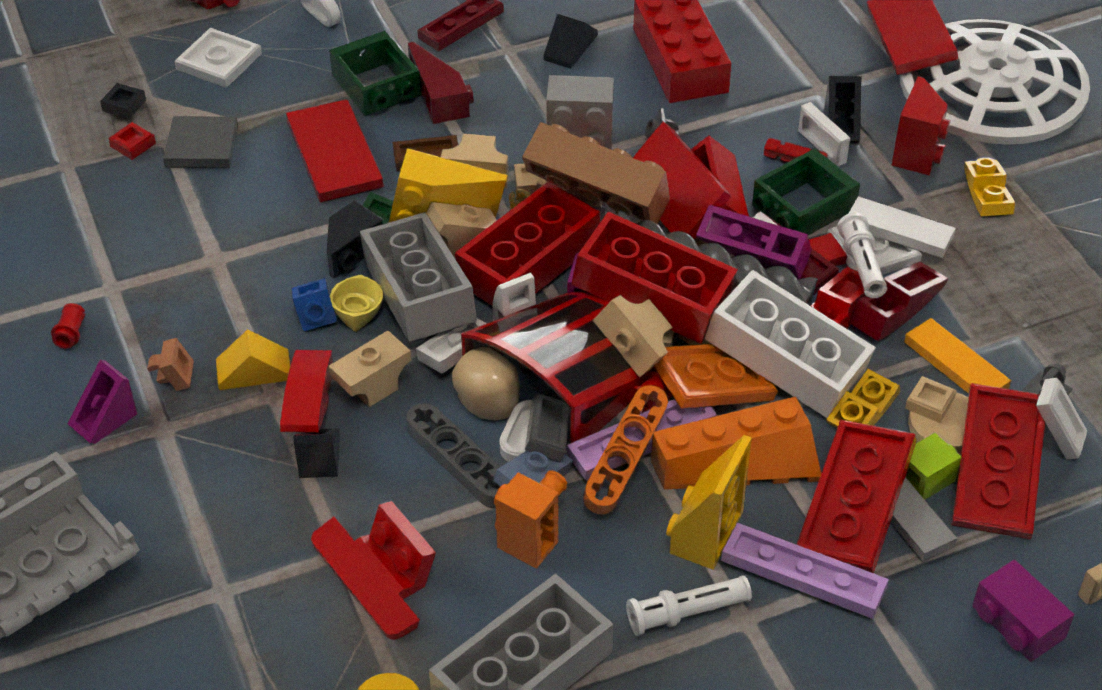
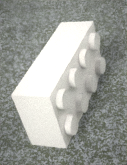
M751 270L714 311L704 338L790 395L796 396L798 400L828 418L845 392H849L864 374L876 349L870 343L754 270Z

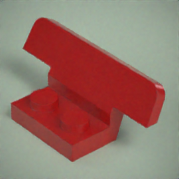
M392 501L378 505L370 534L361 536L355 541L334 516L313 532L311 541L314 548L387 638L392 640L400 639L418 628L420 619L404 599L425 587L436 552Z

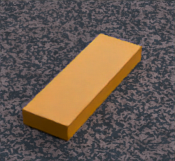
M932 318L906 333L904 343L968 394L971 383L1005 389L1010 388L1011 380Z

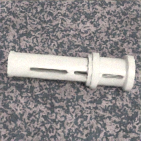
M849 213L840 219L837 227L840 236L845 239L844 249L846 254L855 261L865 295L870 298L881 297L887 291V287L873 252L876 242L873 235L868 231V220L861 213ZM853 222L856 223L857 231L854 230Z
M742 575L739 578L674 594L672 591L663 590L660 591L657 597L637 601L635 598L628 599L626 611L633 633L639 636L643 635L645 630L665 624L668 627L676 626L683 617L712 611L744 601L749 602L752 599V591L748 579Z

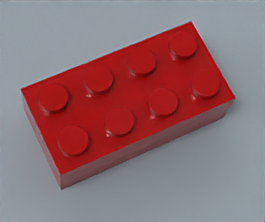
M634 0L633 29L669 103L729 93L732 63L698 0Z
M547 182L456 251L455 260L471 283L473 294L492 306L498 285L529 273L534 276L536 294L573 264L576 253L579 254L599 225L600 211L556 185Z
M608 211L577 255L571 285L608 302H611L620 295L634 304H641L650 299L672 326L670 330L702 344L714 311L731 293L738 269Z

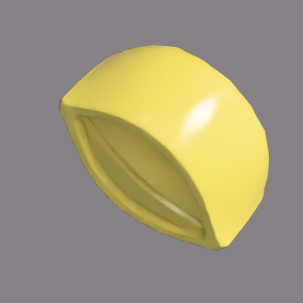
M357 275L337 283L331 291L330 299L337 316L355 332L368 324L378 313L383 302V290L376 281L363 275Z

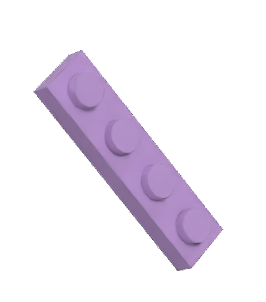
M674 399L668 402L664 417L656 431L715 417L717 414L711 406L681 409ZM650 410L643 412L641 416L647 419ZM618 424L567 445V456L573 460V464L586 481L589 480ZM628 427L624 430V435L631 441H640L644 438V434L639 428ZM652 440L644 455L652 452ZM618 456L611 457L607 461L611 469L627 463L625 459Z
M740 523L736 524L722 551L721 561L872 619L885 594L889 580Z

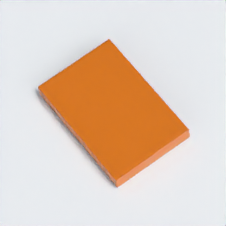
M713 344L665 347L668 353L654 365L681 409L773 401L778 392L772 382Z

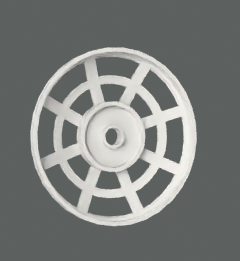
M962 20L945 24L949 33H955L951 35L953 42L963 38L970 46L963 51H958V59L956 61H959L957 71L944 75L940 64L931 66L930 71L935 81L929 84L936 92L943 90L953 99L973 107L968 121L946 113L945 119L951 120L949 133L969 140L991 144H1027L1042 141L1062 133L1082 116L1090 93L1089 76L1081 61L1064 44L1036 29L1000 20ZM993 34L1002 35L1003 37L1001 41H988L980 39L977 35ZM1018 39L1038 50L1026 52L1013 44ZM1058 59L1068 61L1077 72L1081 81L1080 90L1063 81V69ZM1049 60L1054 76L1036 70L1034 61ZM911 72L900 74V85L906 99H908L914 86ZM1033 80L1049 86L1043 93L1033 98L1027 91L1032 85ZM962 81L968 88L977 92L978 95L977 97L971 96L953 84ZM1059 91L1076 100L1065 113L1047 122L1038 107L1051 101ZM1016 96L1018 102L990 101L991 97L1005 98ZM986 111L1000 113L1025 111L1032 126L1003 128L981 125Z

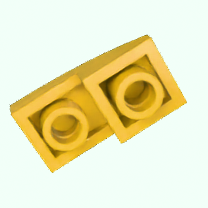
M979 158L976 161L965 162L966 179L980 216L1014 214L1015 201L1005 187L1007 175L999 162L990 158Z
M867 369L852 392H845L826 419L827 423L838 428L841 419L874 426L899 395L900 385Z

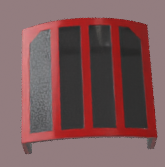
M569 292L461 333L462 356L479 347L491 348L502 356L507 354L535 373L557 393L570 408L569 444L599 432L629 405L627 392L634 386H640L645 382L647 375L655 369L653 366L641 377L637 375L618 349L593 321L610 302L583 292Z

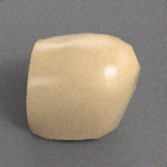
M479 347L469 351L455 365L452 372L453 386L458 392L460 402L468 411L480 419L497 421L510 417L514 407L519 402L520 382L515 366L499 352L486 347Z

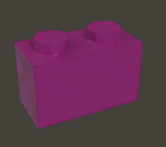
M1015 559L979 582L972 605L983 621L990 623L1005 637L1007 643L1014 650L1021 652L1030 662L1066 639L1075 615Z

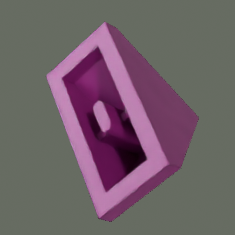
M100 360L67 424L89 443L96 444L136 416L137 410L129 379L107 361Z

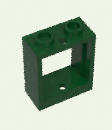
M386 31L329 50L333 77L365 116L421 96L420 72ZM385 64L395 74L394 77L366 87L355 76Z
M814 148L754 180L752 206L758 212L761 211L782 227L810 235L849 213L859 196L860 183ZM806 183L826 197L801 212L782 198L785 194Z

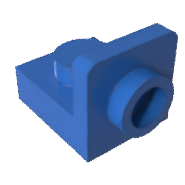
M325 278L291 288L292 299L304 331L336 322L337 318Z

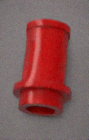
M68 303L63 307L58 324L54 325L51 330L52 341L56 346L68 349L78 343L80 339L79 329L86 316L82 306Z

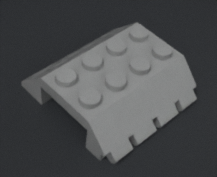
M57 451L0 484V639L4 636L8 637L33 621L32 618L35 616H41L68 599L69 595L73 592H79L104 576L105 572L114 570L136 556L137 552L140 551L135 542L134 535L120 521L112 526L83 494L77 473Z

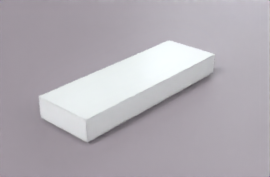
M859 196L849 213H861L867 218L869 223L868 231L872 235L941 258L945 255L956 229ZM853 222V227L857 230L856 223Z

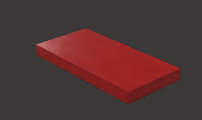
M933 0L867 1L868 12L897 75L958 59V50Z
M348 99L286 113L287 123L319 202L384 187L382 175Z
M665 122L659 125L633 156L634 159L641 162H655L666 171L670 200L660 220L670 233L677 231L686 232L695 239L708 206L712 205L722 208L732 196L677 133Z
M971 383L952 526L1025 539L1032 538L1045 421L1036 406L1040 394Z
M840 419L797 545L874 573L917 442L916 434Z

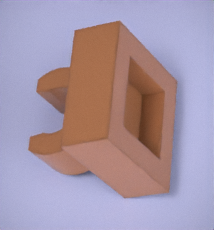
M173 338L163 341L161 354H155L149 358L147 369L149 372L159 369L157 382H170L176 391L190 388L194 360L179 340Z

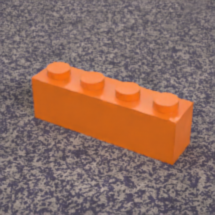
M796 396L654 431L652 435L651 463L663 489H687L689 485L695 486L701 473L743 435L752 437L746 485H750V480L772 479L773 484L789 483V478H807V482H819L821 469L811 424Z

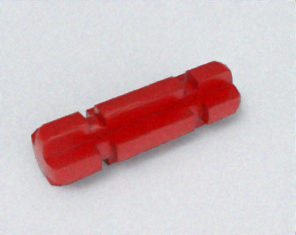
M768 138L764 146V155L773 159H777L778 156L781 157L780 161L790 162L809 152L811 148L785 142L784 145L781 144V140ZM819 151L821 154L828 158V154L826 152Z

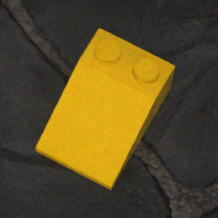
M407 148L397 182L389 223L424 212L427 214L432 202L461 206L467 204L477 208L490 209L496 218L508 175Z
M743 435L701 473L695 486L689 485L687 487L681 505L683 509L679 515L676 513L672 515L667 527L666 535L671 537L670 554L714 570L728 539L743 514L752 437Z

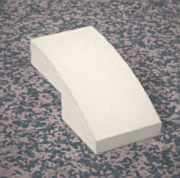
M531 273L498 285L493 300V321L536 304L534 276Z

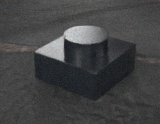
M116 83L100 101L102 111L130 119L146 101L145 92L141 89Z

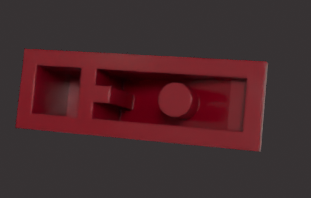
M409 42L408 56L420 72L421 97L432 123L437 124L470 117L469 104L474 102L470 84L465 85L460 72L415 42Z

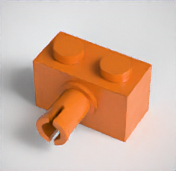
M549 470L538 483L518 472L508 484L505 483L498 489L494 497L497 548L536 569L558 543V497L568 487L566 486V479L560 473Z

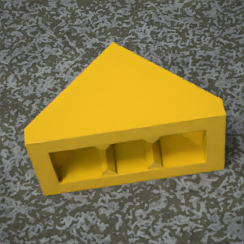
M247 329L216 358L219 390L287 381L290 369L288 349Z

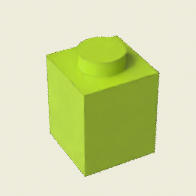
M933 433L916 443L905 477L923 499L926 500L956 481L961 456L951 444L946 443L936 433Z

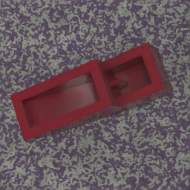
M921 261L883 278L886 282L887 291L881 297L870 298L865 296L858 299L850 324L879 341L900 328L926 306L946 285L948 278Z

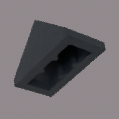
M557 14L543 60L571 69L598 36V30L583 21Z
M829 76L824 115L850 137V141L859 142L862 76Z
M339 428L320 429L319 432H298L293 435L299 478L338 477Z

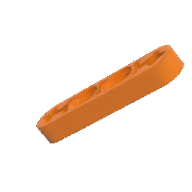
M652 385L644 386L635 393L587 481L583 495L584 504L591 512L607 514L617 506L652 440L653 432L657 430L664 417L668 399L665 392L659 387ZM649 400L655 402V406L651 408L646 419L641 414L644 405ZM628 427L639 428L643 432L644 438L640 441H631L624 435V430ZM614 456L622 457L628 463V468L618 472L611 469L607 461ZM606 479L611 484L607 496L599 500L595 498L596 492L598 493L601 490Z

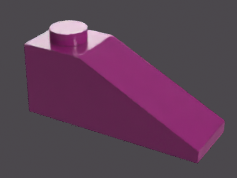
M712 205L708 206L696 235L698 239L704 242L717 243L723 246L728 253L734 256L740 254L751 255L761 263L763 268L777 265L789 269L797 280L801 279L812 251L808 234Z

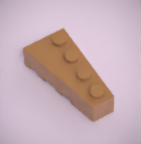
M540 122L522 156L526 171L566 191L572 186L576 188L577 194L584 198V200L594 205L602 201L616 211V215L622 210L628 216L630 215L640 221L650 220L658 224L670 200L666 171L659 164L652 161L641 162L619 148L608 149L601 146L597 140L588 136L580 138L570 134L566 128L558 124L550 126Z

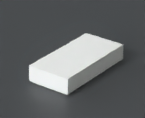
M811 102L802 105L798 131L818 150L826 152L828 159L837 166L847 163L850 137Z
M1058 378L1045 379L1036 406L1066 460L1077 459L1081 455L1087 429Z

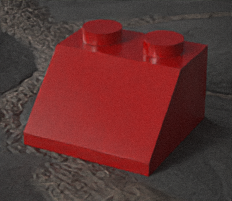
M917 77L901 112L891 166L930 176L934 164H941L946 145L940 144L941 138L946 139L951 120L945 119L948 105L923 77Z

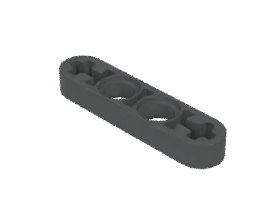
M422 403L410 408L407 413L408 433L480 503L489 508H496L494 497L498 491L497 489L501 486L493 480L500 466L437 407L432 404ZM443 439H452L457 442L454 447L444 449L437 445ZM467 461H475L481 467L475 471H466L461 468V465ZM488 484L491 487H493V489L488 490Z

